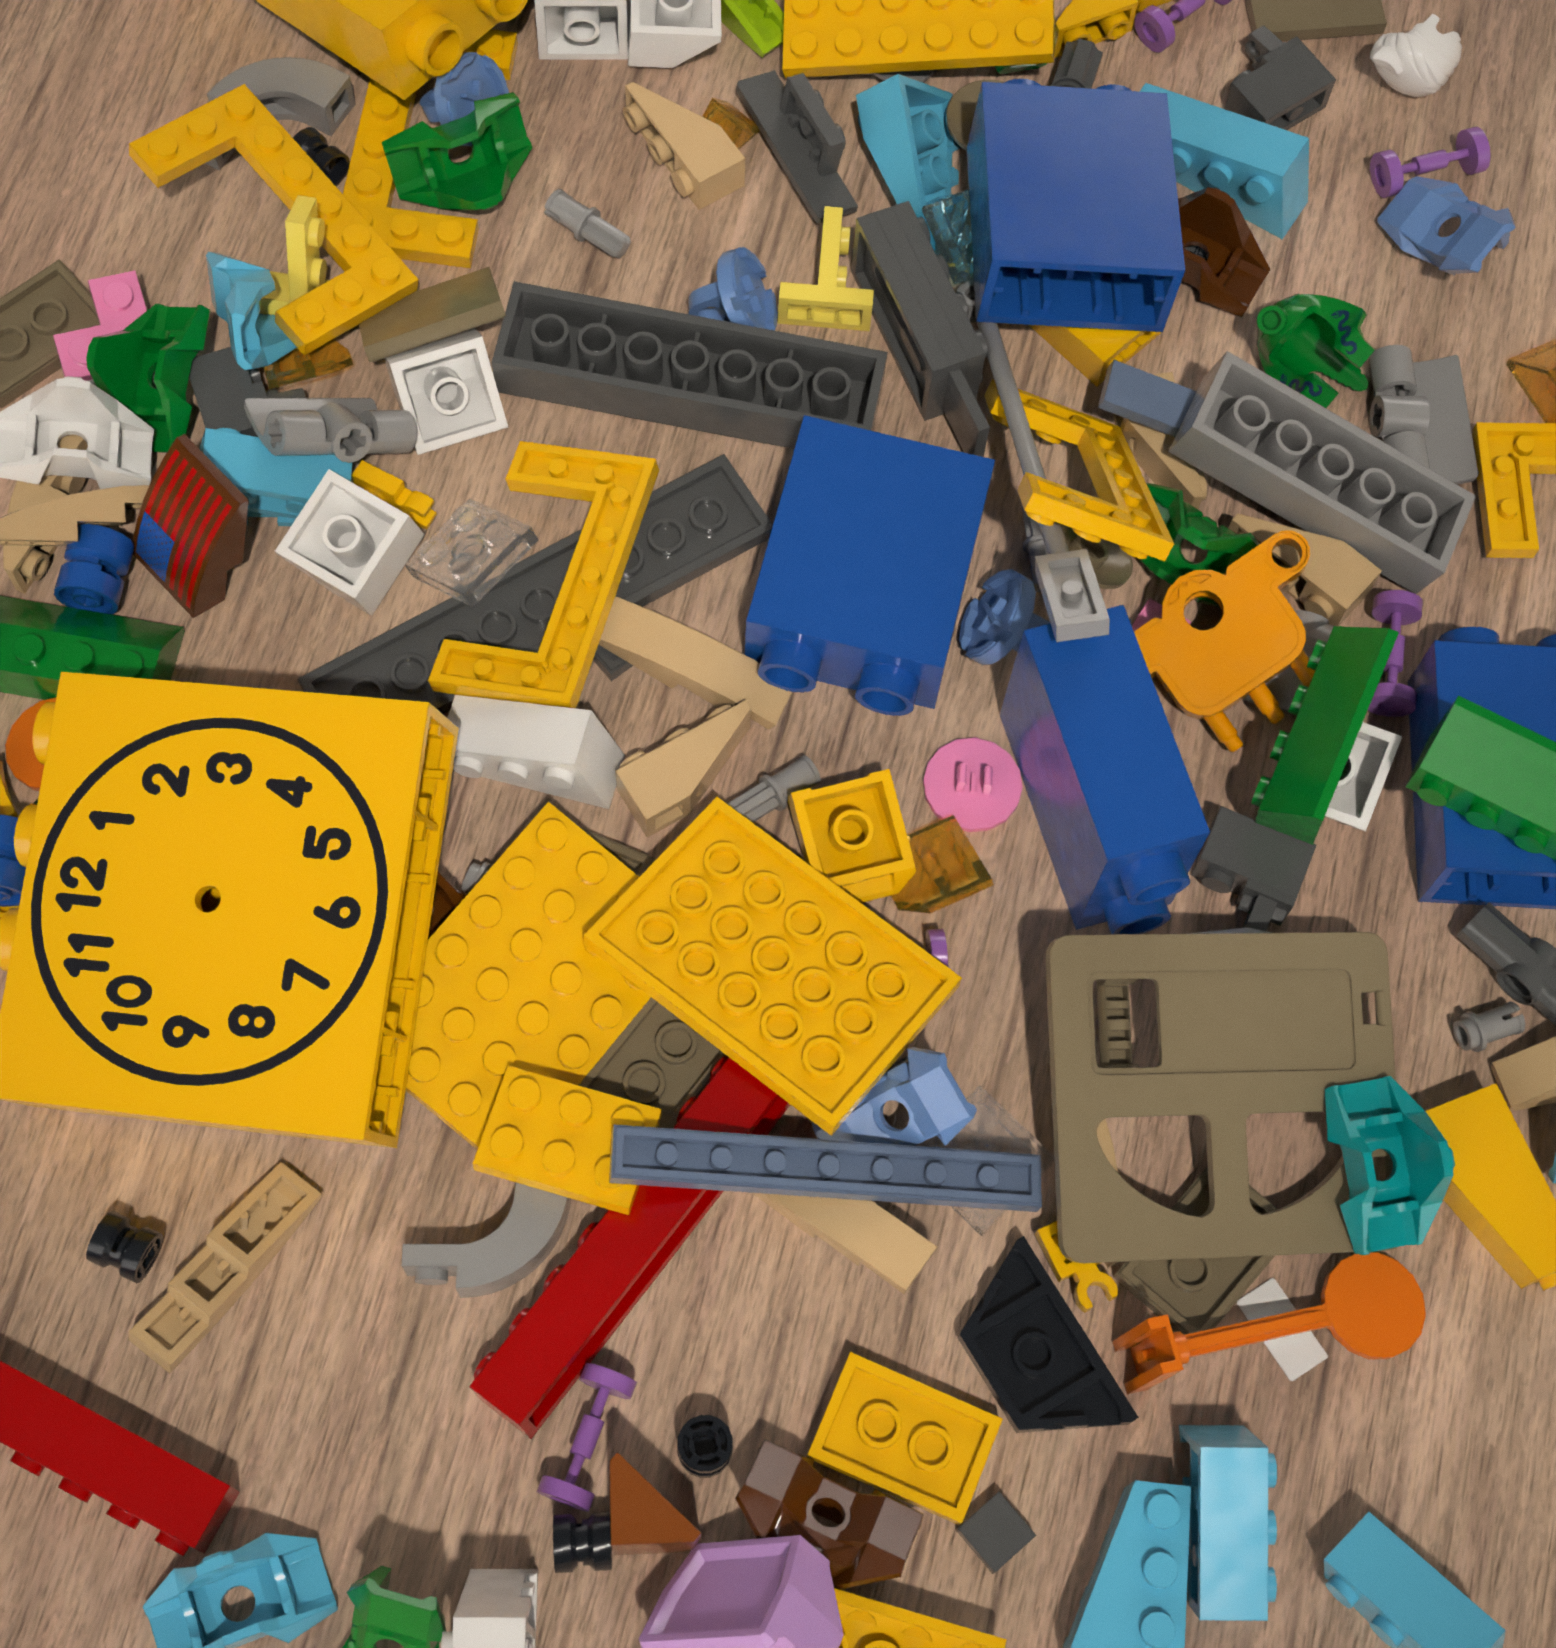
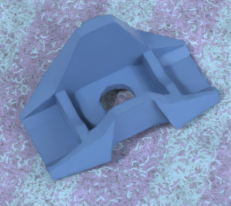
M1419 176L1408 180L1377 220L1379 225L1402 251L1439 267L1438 270L1454 276L1461 273H1478L1482 267V260L1492 248L1496 246L1504 249L1509 243L1510 232L1516 228L1508 208L1495 211L1475 201H1469L1457 183ZM1452 217L1461 218V224L1453 234L1447 237H1440L1438 235L1441 225L1446 220Z
M911 1047L907 1049L908 1056L899 1060L888 1069L832 1136L814 1122L812 1125L818 1139L916 1146L927 1139L937 1136L946 1146L974 1118L977 1109L966 1100L949 1071L945 1053ZM887 1101H898L905 1106L909 1114V1122L905 1128L897 1129L887 1123L883 1115V1107Z

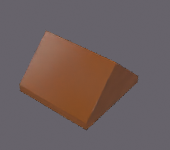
M617 1452L610 1460L611 1547L614 1555L690 1552L698 1543H701L702 1533Z

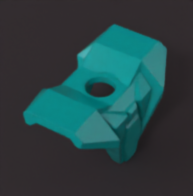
M1391 1076L1325 1088L1327 1138L1329 1142L1340 1145L1349 1186V1200L1341 1204L1340 1208L1355 1254L1368 1255L1374 1251L1422 1244L1453 1177L1455 1160L1453 1150L1449 1147L1447 1140L1426 1111ZM1376 1149L1386 1151L1393 1162L1390 1176L1382 1181L1376 1180L1372 1152Z

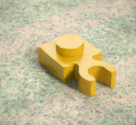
M361 460L352 473L354 484L409 515L418 527L427 530L436 517L437 513L430 509L434 504V500L424 493L405 488L403 480Z
M1057 1221L1035 1232L1034 1235L1058 1283L1073 1277L1076 1283L1074 1290L1075 1303L1083 1313L1093 1308L1092 1302L1087 1295V1289L1090 1286L1102 1288L1108 1301H1112L1118 1296V1288L1112 1277L1099 1271L1097 1265L1100 1263H1075L1064 1257L1058 1245Z

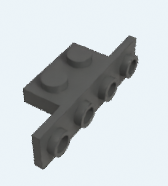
M775 70L738 81L736 92L815 222L823 223L825 206L843 208L842 216L857 212L858 205L837 172L846 145L844 132L839 124L833 122L824 107L821 94L818 90L812 88L804 73L787 77L785 86Z

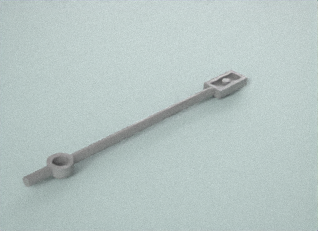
M963 253L959 257L958 263L964 283L958 287L956 292H961L964 296L969 311L968 319L970 322L978 325L986 340L988 347L987 357L1023 474L1028 472L1046 479L998 325L992 322H976L973 253ZM1055 522L1052 526L1039 523L1048 554L1035 556V573L1056 642L1109 635L1110 618L1088 550L1069 551L1060 523Z

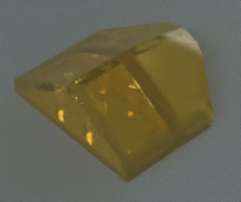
M332 339L305 356L298 348H295L274 363L263 368L269 389L280 391L312 382L352 366L353 361L349 350Z
M954 815L907 835L916 873L898 894L891 895V898L899 911L931 914L994 886L990 874Z

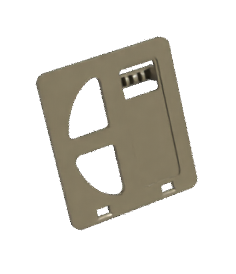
M1371 932L1065 935L1054 939L1047 947L1045 960L1058 1245L1064 1257L1075 1263H1104L1354 1252L1340 1208L1341 1204L1349 1200V1186L1343 1154L1331 1172L1303 1197L1280 1209L1259 1214L1250 1203L1246 1120L1251 1114L1326 1112L1325 1088L1334 1085L1374 1080L1386 1076H1391L1396 1081L1388 952L1384 941L1378 935ZM1137 979H1150L1155 984L1159 1063L1156 1067L1141 1068L1137 1064H1132L1129 985L1134 984ZM1094 981H1096L1097 987L1100 1067H1098L1096 1063L1093 1007ZM1374 992L1376 1024H1363L1361 993ZM1200 1116L1204 1120L1206 1127L1209 1207L1207 1211L1198 1217L1180 1213L1152 1201L1134 1189L1117 1173L1103 1153L1097 1137V1128L1101 1121L1112 1117ZM1376 1149L1372 1152V1157L1385 1156L1386 1178H1388L1393 1169L1392 1159L1386 1151ZM1390 1248V1249H1385V1250H1379V1251H1390V1250H1393V1249H1395V1248Z

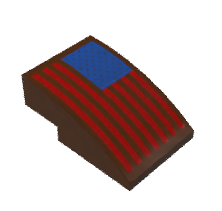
M183 434L175 439L164 456L146 492L133 536V544L135 545L133 555L190 616L195 618L225 600L227 571L243 562L249 500L187 435Z

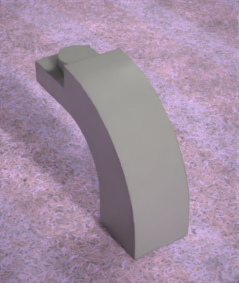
M293 57L266 59L241 67L220 80L207 93L210 102L245 84L276 120L299 121L329 136L333 135L356 104L350 75L318 61ZM236 148L206 162V164L220 171Z
M515 1182L514 1199L511 1209L503 1223L494 1232L485 1238L466 1244H403L401 1266L407 1276H415V1283L423 1285L448 1283V1276H456V1290L460 1298L478 1297L501 1291L527 1277L548 1257L564 1230L570 1210L571 1198Z

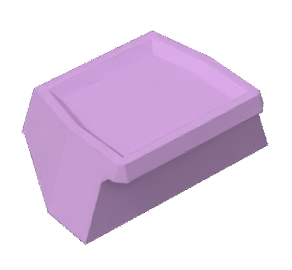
M801 1535L698 1543L690 1551L662 1591L638 1639L641 1648H839L844 1633L829 1566L830 1561Z

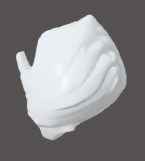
M1432 14L1424 23L1416 24L1407 33L1383 34L1375 42L1370 52V59L1374 63L1377 72L1397 92L1411 97H1423L1436 93L1448 81L1461 59L1462 45L1459 34L1455 31L1446 34L1439 33L1436 25L1440 18L1435 14Z

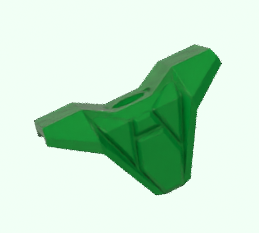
M512 92L474 101L475 110L467 116L435 128H431L421 121L383 141L382 146L399 199L440 209L487 210L497 206L498 202L504 199L513 179L533 148L526 134L519 108L520 100L516 94ZM468 142L472 143V153L467 160L453 162L449 159V149Z
M155 304L122 331L93 337L88 346L86 356L87 368L95 385L118 400L154 429L152 452L167 453L175 439L187 432L192 406L186 402L185 395L192 361L199 351L204 350L210 309L203 305H197V307H168L162 304ZM154 371H155L154 383H155L157 389H155V388L153 387V385H152V375H153Z
M1146 483L1174 545L1166 561L1147 556L1146 559H1139V561L1149 572L1157 575L1172 585L1180 576L1194 570H1213L1224 574L1230 564L1260 544L1251 533L1238 535L1224 525L1217 527L1216 521L1208 516H1203L1200 510L1183 501V490ZM1184 539L1203 550H1208L1204 561L1192 563L1184 558L1181 552V545ZM1206 597L1194 599L1196 602L1220 608L1212 599Z
M382 1565L351 1585L347 1594L355 1605L352 1618L353 1624L351 1634L342 1648H377L376 1642L382 1639L396 1641L404 1648H439L442 1632L446 1631L444 1614L441 1612L437 1597L429 1596L424 1599H418L388 1590L391 1568Z

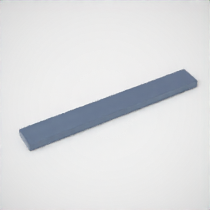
M613 1125L609 1183L1037 1212L1042 1207L1041 1155L628 1125Z

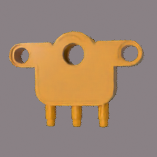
M1292 530L1280 531L1272 535L1230 564L1224 574L1213 570H1194L1180 576L1167 590L1162 603V617L1160 619L1154 617L1134 631L1151 678L1157 676L1174 702L1187 716L1198 720L1204 719L1218 740L1232 753L1241 748L1243 742L1237 735V730L1224 712L1249 695L1260 712L1266 715L1272 724H1276L1284 718L1285 714L1266 683L1291 667L1302 684L1309 687L1316 671L1307 667L1310 658L1303 650L1306 643V630L1303 623L1280 591L1304 572L1310 557V547L1307 540L1300 533ZM1280 545L1293 546L1300 555V562L1291 568L1280 567L1274 562L1272 551ZM1203 597L1214 600L1222 611L1221 621L1209 630L1193 628L1184 617V609L1190 601Z

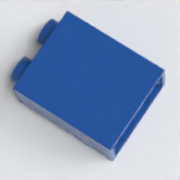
M1013 79L1004 83L982 82L967 144L976 322L1163 332L1185 273L1167 93L1132 91L1125 86L1116 84L1090 89L1042 86L1029 79Z
M804 415L746 619L744 655L760 663L758 668L759 677L770 685L790 692L812 691L816 687L817 681L856 690L855 698L862 706L885 715H907L913 711L914 705L935 709L995 460Z
M1119 605L1107 609L1110 618L1109 635L1056 642L1051 623L1024 630L1000 711L1002 724L1017 766L1020 769L1023 783L1075 929L1078 930L1107 922L1111 935L1144 934L1170 920L1171 914L1167 905L1172 903L1178 892L1190 884L1188 872L1210 834L1124 605Z
M1484 627L1453 629L1442 634L1438 640H1434L1407 682L1408 686L1412 687L1417 693L1416 709L1413 713L1409 714L1412 771L1429 736L1458 695L1556 742V634L1543 638L1536 646L1500 644L1498 633ZM1413 791L1418 902L1486 905L1490 902L1493 906L1556 909V860L1542 853L1527 852L1519 848L1513 839L1495 830L1478 828L1469 823L1464 815L1445 806L1431 805L1423 801L1417 792Z

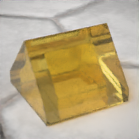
M712 97L702 116L720 125L738 149L760 132L758 126L725 100Z

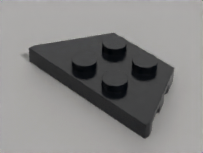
M1025 1237L1019 1238L958 1336V1340L1016 1433L1119 1426L1129 1425L1139 1418Z

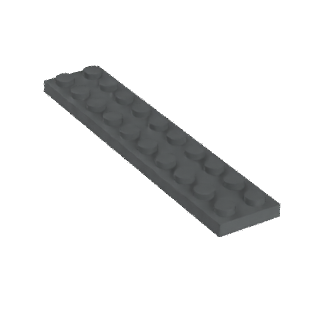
M725 454L651 493L616 597L643 607L769 539L773 527L772 522ZM582 529L297 679L303 692L429 702L442 714L450 711L455 695L435 692L428 682L443 640L449 639L538 653Z

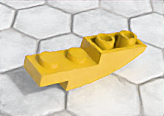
M1073 0L1055 23L1054 59L1062 56L1066 42H1073L1080 38L1097 44L1108 39H1119L1132 31L1136 13L1141 12L1150 5L1159 6L1173 0Z

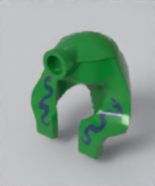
M1294 294L1280 300L1273 306L1263 308L1257 316L1259 329L1256 346L1258 347L1259 357L1265 373L1324 408H1327L1339 393L1312 371L1323 372L1324 375L1337 380L1338 383H1343L1346 387H1351L1352 390L1361 392L1366 390L1369 383L1366 376L1361 373L1360 368L1376 350L1365 340L1360 329L1367 314L1362 308L1348 302L1314 294Z

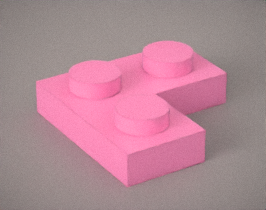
M135 270L88 280L100 325L53 335L64 377H81L85 381L91 380L92 376L87 368L86 356L88 346L93 337L122 331L147 311Z

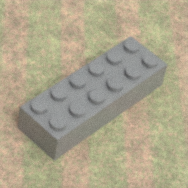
M1228 351L1203 377L1168 451L1305 531L1346 542L1381 569L1383 576L1415 594L1445 573L1476 498V495Z

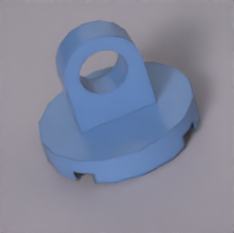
M465 52L451 71L445 75L437 76L435 87L424 94L420 99V105L430 122H440L443 125L467 116L475 110L474 101L508 94L509 90L502 71L493 59L486 55L481 56L477 52ZM468 142L462 146H472V143Z
M745 247L723 252L717 263V282L692 291L688 299V314L775 331L778 318L776 298L772 289L765 290L761 280L767 277L764 266L757 256Z
M1013 569L1002 570L987 579L981 587L987 590L979 601L974 598L965 611L960 627L959 642L961 649L967 651L965 655L981 665L996 663L1004 658L1012 649L1018 652L1024 630L1050 624L1047 620L1033 613L1036 596L1033 581Z

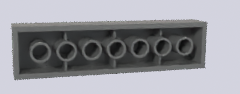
M515 281L513 283L505 312L506 316H504L492 358L493 375L498 393L795 449L804 415L870 431L874 430L888 352Z

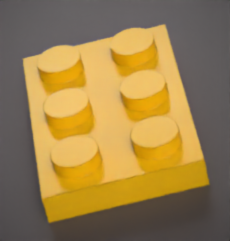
M508 1065L473 1160V1168L478 1172L630 1215L639 1185L609 1183L613 1125L658 1128L662 1117V1109Z
M850 1352L807 1457L960 1526L965 1518L1003 1418Z

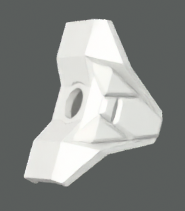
M70 376L56 379L0 412V478L39 485L43 476L83 477L96 480L100 489L118 486L150 485L154 429L118 400L91 382L85 381L81 377ZM66 435H78L86 441L88 447L86 450L58 448V442Z

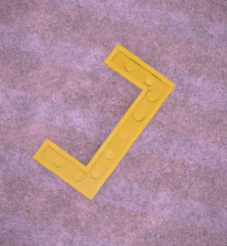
M491 29L463 53L477 52L481 56H488L500 68L505 80H511L518 46L517 33ZM370 78L343 195L400 259L471 268L479 232L478 219L391 208L396 186L382 142L409 128L417 90L406 100H403Z
M245 84L129 143V156L157 188L236 148L289 210H291L298 195L317 198L318 218L324 219L325 223L322 247L344 272L275 311V323L304 356L417 291L419 279Z
M992 379L984 395L992 417L997 422L1009 427L995 380ZM1018 389L1030 428L1034 429L1039 437L1048 442L1060 444L1064 440L1077 445L1099 497L1096 498L1025 472L1017 491L1026 514L1034 521L1043 525L1052 526L1057 522L1071 527L1078 536L1091 542L1099 543L1101 539L1118 544L1122 551L1132 557L1146 559L1147 556L1166 561L1174 542L1121 428Z
M1476 422L1471 432L1478 468L1477 486L1486 558H1534L1539 551L1530 474H1556V423Z
M525 441L519 442L505 478L510 491L592 502L538 653L444 639L428 679L433 691L550 706L577 707L659 473L655 458Z

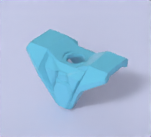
M208 252L206 260L211 300L217 315L228 323L231 350L237 364L244 370L269 366L297 348L275 323V315L259 314V301L262 297L275 290V282L269 269L220 253Z
M265 1533L237 1550L219 1551L206 1556L197 1566L174 1568L143 1605L144 1612L150 1621L157 1648H236L267 1635L289 1643L338 1610L317 1539ZM240 1586L247 1587L255 1597L254 1611L243 1621H231L223 1612V1599L231 1589Z

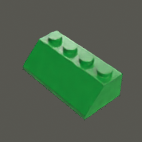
M0 596V692L42 700L55 698L61 672L171 681L185 630L183 627Z
M1334 626L1327 642L1320 639L1317 640L1307 664L1308 668L1316 670L1309 687L1299 684L1288 713L1297 716L1290 733L1280 730L1269 757L1278 761L1272 778L1261 776L1253 795L1251 804L1259 807L1255 823L1313 845L1399 634L1398 631L1390 628Z
M1458 695L1429 736L1405 787L1417 792L1423 801L1431 805L1445 806L1464 815L1469 823L1478 828L1495 830L1513 839L1519 848L1527 852L1542 853L1556 860V742Z

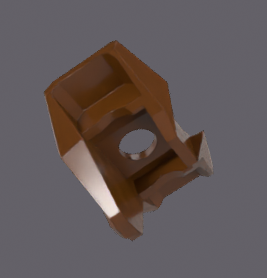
M1207 187L1185 197L1178 198L1185 273L1182 281L1196 287L1200 291L1201 301L1242 317L1271 270L1235 200L1228 193L1218 188ZM1191 245L1201 247L1207 254V260L1205 261L1204 258L1184 248Z
M765 1439L758 1448L752 1466L735 1497L757 1539L801 1535L830 1561L829 1566L835 1589L839 1590L901 1577L924 1516L923 1513L877 1489L871 1494L858 1493L826 1478L814 1468L813 1459ZM812 1512L839 1525L836 1527L824 1526L814 1518Z

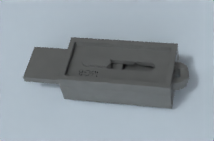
M909 201L858 217L856 219L851 273L859 289L874 290L872 315L924 421L945 414L964 453L984 457L990 426L976 399L979 384L983 382L982 370L984 360L988 356V347L980 330L974 331L968 319L969 311L964 296L961 292L955 293L949 281V269L944 257L941 254L936 255L930 244V232L925 219L922 216H916Z

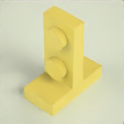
M298 195L285 220L288 274L270 271L275 282V290L262 297L259 301V313L275 315L276 310L329 281L325 280L327 272L326 260L320 259L319 248L322 246L324 239L325 223L324 219L318 218L317 198Z
M824 207L818 285L780 282L777 324L870 331L874 290L847 288V266H838L839 255H848L851 227H842L843 208Z

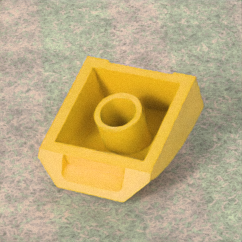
M890 769L869 773L863 778L814 790L808 788L791 792L788 796V804L805 862L860 903L898 894L916 873Z

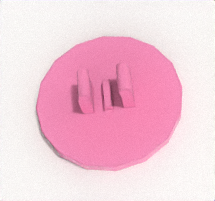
M979 738L956 739L939 748L929 760L923 779L925 800L935 816L950 827L967 832L988 831L1006 822L1018 807L1023 788L1020 769L1011 755L994 742Z

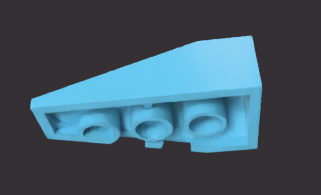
M896 74L856 95L859 111L858 124L862 131L863 139L896 203L910 202L916 216H922L928 225L931 238L930 244L935 254H941L945 259H951L956 257L958 213L955 204L951 200V187L959 183V171L952 167V153L960 149V146L950 135L946 124V112L953 94Z

